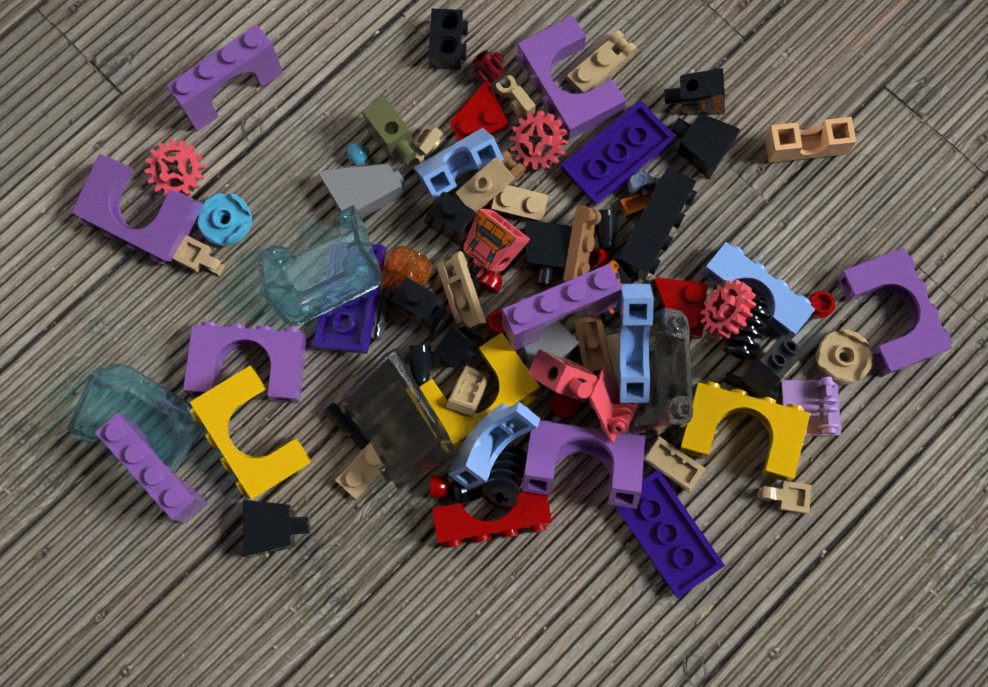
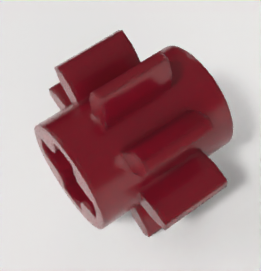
M484 50L473 59L472 64L475 70L472 74L479 82L483 80L484 82L493 83L502 76L504 72L502 63L505 60L497 51L493 53L492 51Z

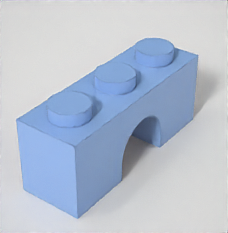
M481 128L413 168L426 192L433 199H436L443 191L448 192L457 187L455 178L461 173L471 169L480 171L496 156L501 161L504 159L494 137Z

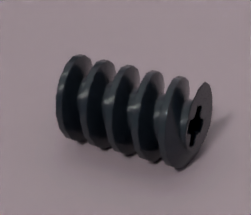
M756 299L751 300L756 303V306L750 309V313L753 316L746 318V327L740 326L737 335L731 332L730 337L725 339V348L722 350L733 357L745 360H756L757 358L750 350L760 349V345L754 342V339L762 340L764 338V335L758 332V329L765 330L768 325L762 322L761 319L769 320L771 315L765 311L768 306Z
M508 444L501 451L492 466L487 482L484 483L482 488V495L485 500L498 508L514 507L518 501L517 496L520 492L519 487L521 486L527 455L517 445Z

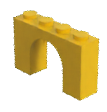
M500 333L479 347L480 356L492 371L499 384L498 396L488 409L470 416L447 408L448 401L433 379L409 393L411 401L447 454L451 451L457 453L473 428L497 406L504 403L510 407L520 402L526 407L538 398L539 384L528 375L529 370L518 354L513 351L511 344L503 333Z
M252 365L192 400L190 404L193 408L189 409L197 424L202 422L208 432L205 433V437L213 448L218 446L223 454L220 460L228 472L233 470L237 476L238 481L235 484L244 497L249 495L251 500L311 463V459L297 437L263 456L247 455L238 450L232 443L229 435V421L233 412L240 405L266 390Z
M704 381V384L698 382L680 451L707 459L718 423L726 416L734 413L750 414L764 424L770 439L762 475L791 482L795 477L810 413L805 412L804 408L799 405L787 404V406L776 404V400L770 397H759L758 399L748 396V392L744 390L732 389L728 391L721 389V385L715 382Z

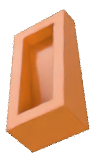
M646 190L648 193L646 197H643L642 193H638L620 200L618 205L625 218L644 211L652 196L650 190Z

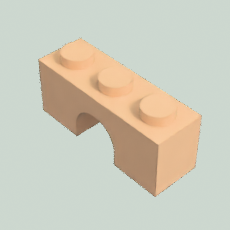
M852 117L826 119L820 126L807 130H799L798 122L771 125L765 136L769 163L847 155L856 143Z

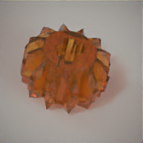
M394 247L386 258L385 271L390 274L391 278L398 280V282H403L405 278H409L424 286L431 275L433 265L431 261L411 247Z

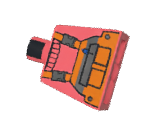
M479 209L463 246L464 251L474 258L468 268L469 273L477 278H481L487 269L490 271H503L529 242L530 238L494 210Z
M541 349L538 350L528 372L529 376L551 390L582 402L587 401L597 380V376L582 365ZM554 367L558 369L556 377L550 374Z

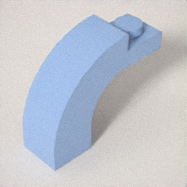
M520 402L510 407L504 403L497 406L466 437L453 459L448 475L468 490L486 483L492 466L501 451L515 438L536 429L540 418Z

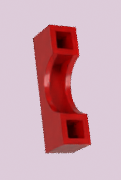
M521 492L517 496L518 501L511 511L495 521L475 519L466 512L461 503L432 508L438 544H444L445 549L462 546L461 541L473 539L475 544L490 541L491 535L501 534L502 538L519 536V530L529 529L530 533L547 531L546 526L552 524L548 497L543 494Z

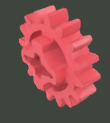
M538 111L535 116L533 113L528 112V120L519 118L521 126L519 128L512 127L513 131L516 132V136L509 137V140L515 142V146L511 147L510 150L518 152L515 159L520 162L524 160V167L530 168L532 165L534 170H540L542 165L543 168L550 169V161L558 164L559 160L556 156L558 154L565 155V151L561 147L568 144V141L562 139V136L567 134V130L559 129L562 121L558 119L554 121V115L548 113L545 116L544 112ZM549 127L552 129L554 136L549 134ZM542 137V142L535 144L536 139ZM524 145L529 149V155L525 151Z
M169 139V146L160 142V150L158 152L154 149L150 150L154 155L153 159L145 160L151 165V168L144 170L146 174L152 175L148 183L151 185L157 184L154 190L158 193L164 190L165 197L170 189L181 193L184 192L186 195L191 196L190 188L199 189L200 186L196 183L197 180L205 179L199 173L200 170L206 169L205 165L198 163L203 158L202 155L199 153L194 154L196 148L192 145L186 148V142L180 140L178 146L173 139ZM172 152H180L177 153L176 156H166L167 154ZM168 162L172 165H176L179 169V172H181L183 176L179 175L178 173H174V171L171 169V166L168 165ZM192 163V173L190 175L189 165ZM159 164H161V171H162V173H161L160 175H159V171H158V169H159ZM181 181L184 182V184H183V185H180V186H176V187H171V186H170V185L173 186V184H174L175 182H181Z
M737 279L733 282L726 280L724 287L720 284L717 285V292L709 293L711 299L704 301L703 304L706 306V309L700 313L704 316L700 321L705 326L704 330L718 339H721L722 336L728 339L731 332L737 335L740 326L746 327V318L753 316L750 313V309L754 308L756 303L751 301L755 298V294L751 292L752 288Z

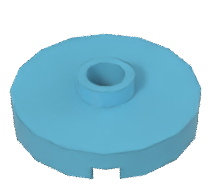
M220 193L213 195L203 203L197 222L198 228L206 240L214 245L230 246L243 240L248 234L252 224V214L246 202L236 194ZM225 218H230L227 224H222Z

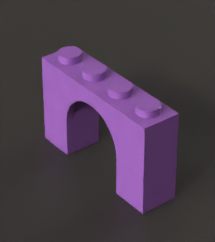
M573 15L519 42L518 54L516 55L520 68L526 69L530 75L528 78L532 88L535 91L539 90L541 93V100L547 112L551 111L556 118L555 120L562 121L559 129L567 130L565 135L568 140L622 113L626 103L624 96L613 79L582 94L567 93L553 82L550 75L552 68L559 61L585 47L586 35Z
M256 24L167 84V87L184 115L198 132L219 117L213 107V98L218 89L229 79L244 72H251L257 82L263 87L280 76L283 70L273 44Z
M99 154L72 213L81 217L80 223L91 228L98 226L104 229L102 234L114 240H118L120 237L127 241V247L141 252L143 249L151 253L149 258L161 264H165V261L175 262L172 257L185 235H189L203 204L181 192L170 189L155 220L148 226L135 230L125 222L120 211V199L134 169L111 157Z
M905 248L846 269L837 277L847 302L874 292L885 291L903 299L910 310L911 326L906 336L882 344L872 351L873 358L882 377L941 355L952 348L950 335L946 329H943L938 319V310L934 304H931L926 294V285L923 280L918 278L914 260L906 253Z
M609 263L503 308L502 327L513 351L539 341L540 333L544 328L569 314L586 309L589 317L592 318L616 308L622 288Z
M208 321L201 322V325H192L183 388L186 393L191 396H201L219 385L221 368L226 357L237 348L256 346L265 350L269 354L271 361L268 397L273 402L300 403L307 338L303 332H300V329L286 327L283 331H275L272 327L258 325L256 329H247L245 325L236 323L229 324V327H220L217 323Z
M116 413L95 432L172 520L187 523L208 504L191 483L178 477L149 446L153 441L132 419Z
M545 420L539 421L538 427L531 430L522 491L551 496L556 464L565 456L582 453L599 459L607 467L610 474L608 505L637 509L642 490L645 436L632 433L617 434L614 443H611L607 434L602 429L552 423Z

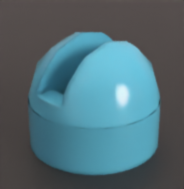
M348 144L347 157L349 161L355 165L363 164L368 157L369 148L357 144Z

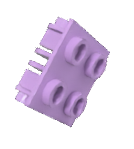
M822 377L821 380L781 381L783 406H787V404L799 405L804 408L805 412L810 413L805 436H841L838 383L833 382L832 377Z

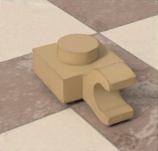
M508 75L507 82L510 84V87L503 88L498 82L496 83V91L502 97L511 98L510 106L514 113L528 120L527 113L531 112L535 115L536 105L522 87L517 86L514 77Z
M427 124L413 142V148L417 152L415 166L424 162V154H428L438 147L440 143L439 138L443 133L435 126Z
M185 235L172 257L175 262L197 273L203 266L220 276L225 268L221 261L209 256L211 252L209 246Z
M781 481L780 489L768 486L758 488L757 499L778 501V510L809 514L812 485Z

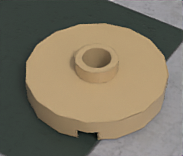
M847 329L827 334L819 343L815 355L817 366L825 377H832L833 382L842 385L854 384L863 379L872 368L874 358L873 353L868 347L869 343L857 332ZM839 355H844L847 358V362L841 361Z

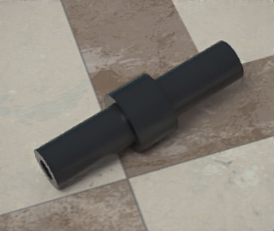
M729 372L725 374L724 383L748 392V396L754 397L756 395L760 397L741 380V377ZM771 390L765 397L773 398L777 402L780 393Z

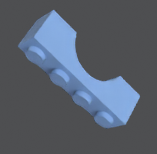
M725 242L708 263L702 275L715 285L720 284L724 287L726 280L733 282L737 279L758 290L764 296L769 306L771 318L767 324L791 340L814 312L815 308L811 306V302L806 297L796 295L788 289L789 286L783 280L768 274L762 264L756 261L752 262L744 256V252L738 246Z
M621 284L618 366L620 403H649L650 327L653 324V293L650 284Z

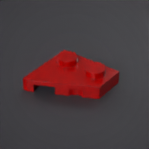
M488 81L484 82L450 121V127L457 142L481 128L491 135L509 128V123Z
M655 277L654 286L658 289L662 300L661 304L669 318V325L673 335L701 339L703 337L704 325L700 321L704 316L700 313L706 308L703 303L707 298L708 284Z

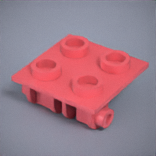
M604 365L589 396V404L595 410L600 420L602 431L607 434L610 442L614 443L617 434L625 433L628 430L630 421L639 403H620L618 388L607 365Z

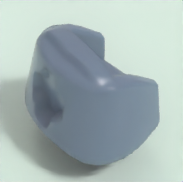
M645 171L633 174L627 179L628 192L631 196L642 193L643 197L648 196L646 190L651 191L656 186L654 179Z

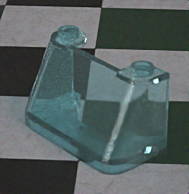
M354 205L336 215L334 223L339 233L295 255H292L288 249L280 245H274L258 252L261 295L286 324L291 326L304 324L377 288L382 283L381 268L361 215Z
M118 363L92 372L67 430L74 433L83 442L96 441L100 438L95 432L116 413H120L132 419L153 441L149 446L175 473L205 426L202 422L197 424L189 411L193 407L188 401L136 369Z

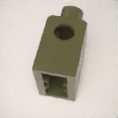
M382 96L362 110L368 133L391 160L400 157L404 163H408L416 157L417 152L412 147L413 141L409 128L385 96Z

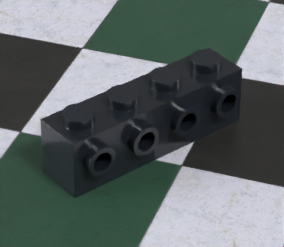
M667 166L618 258V262L624 271L644 281L649 273L655 274L661 260L657 259L660 251L666 252L673 240V237L669 236L673 227L676 229L680 227L685 217V214L681 213L684 206L690 207L697 194L693 190L697 182L696 180Z

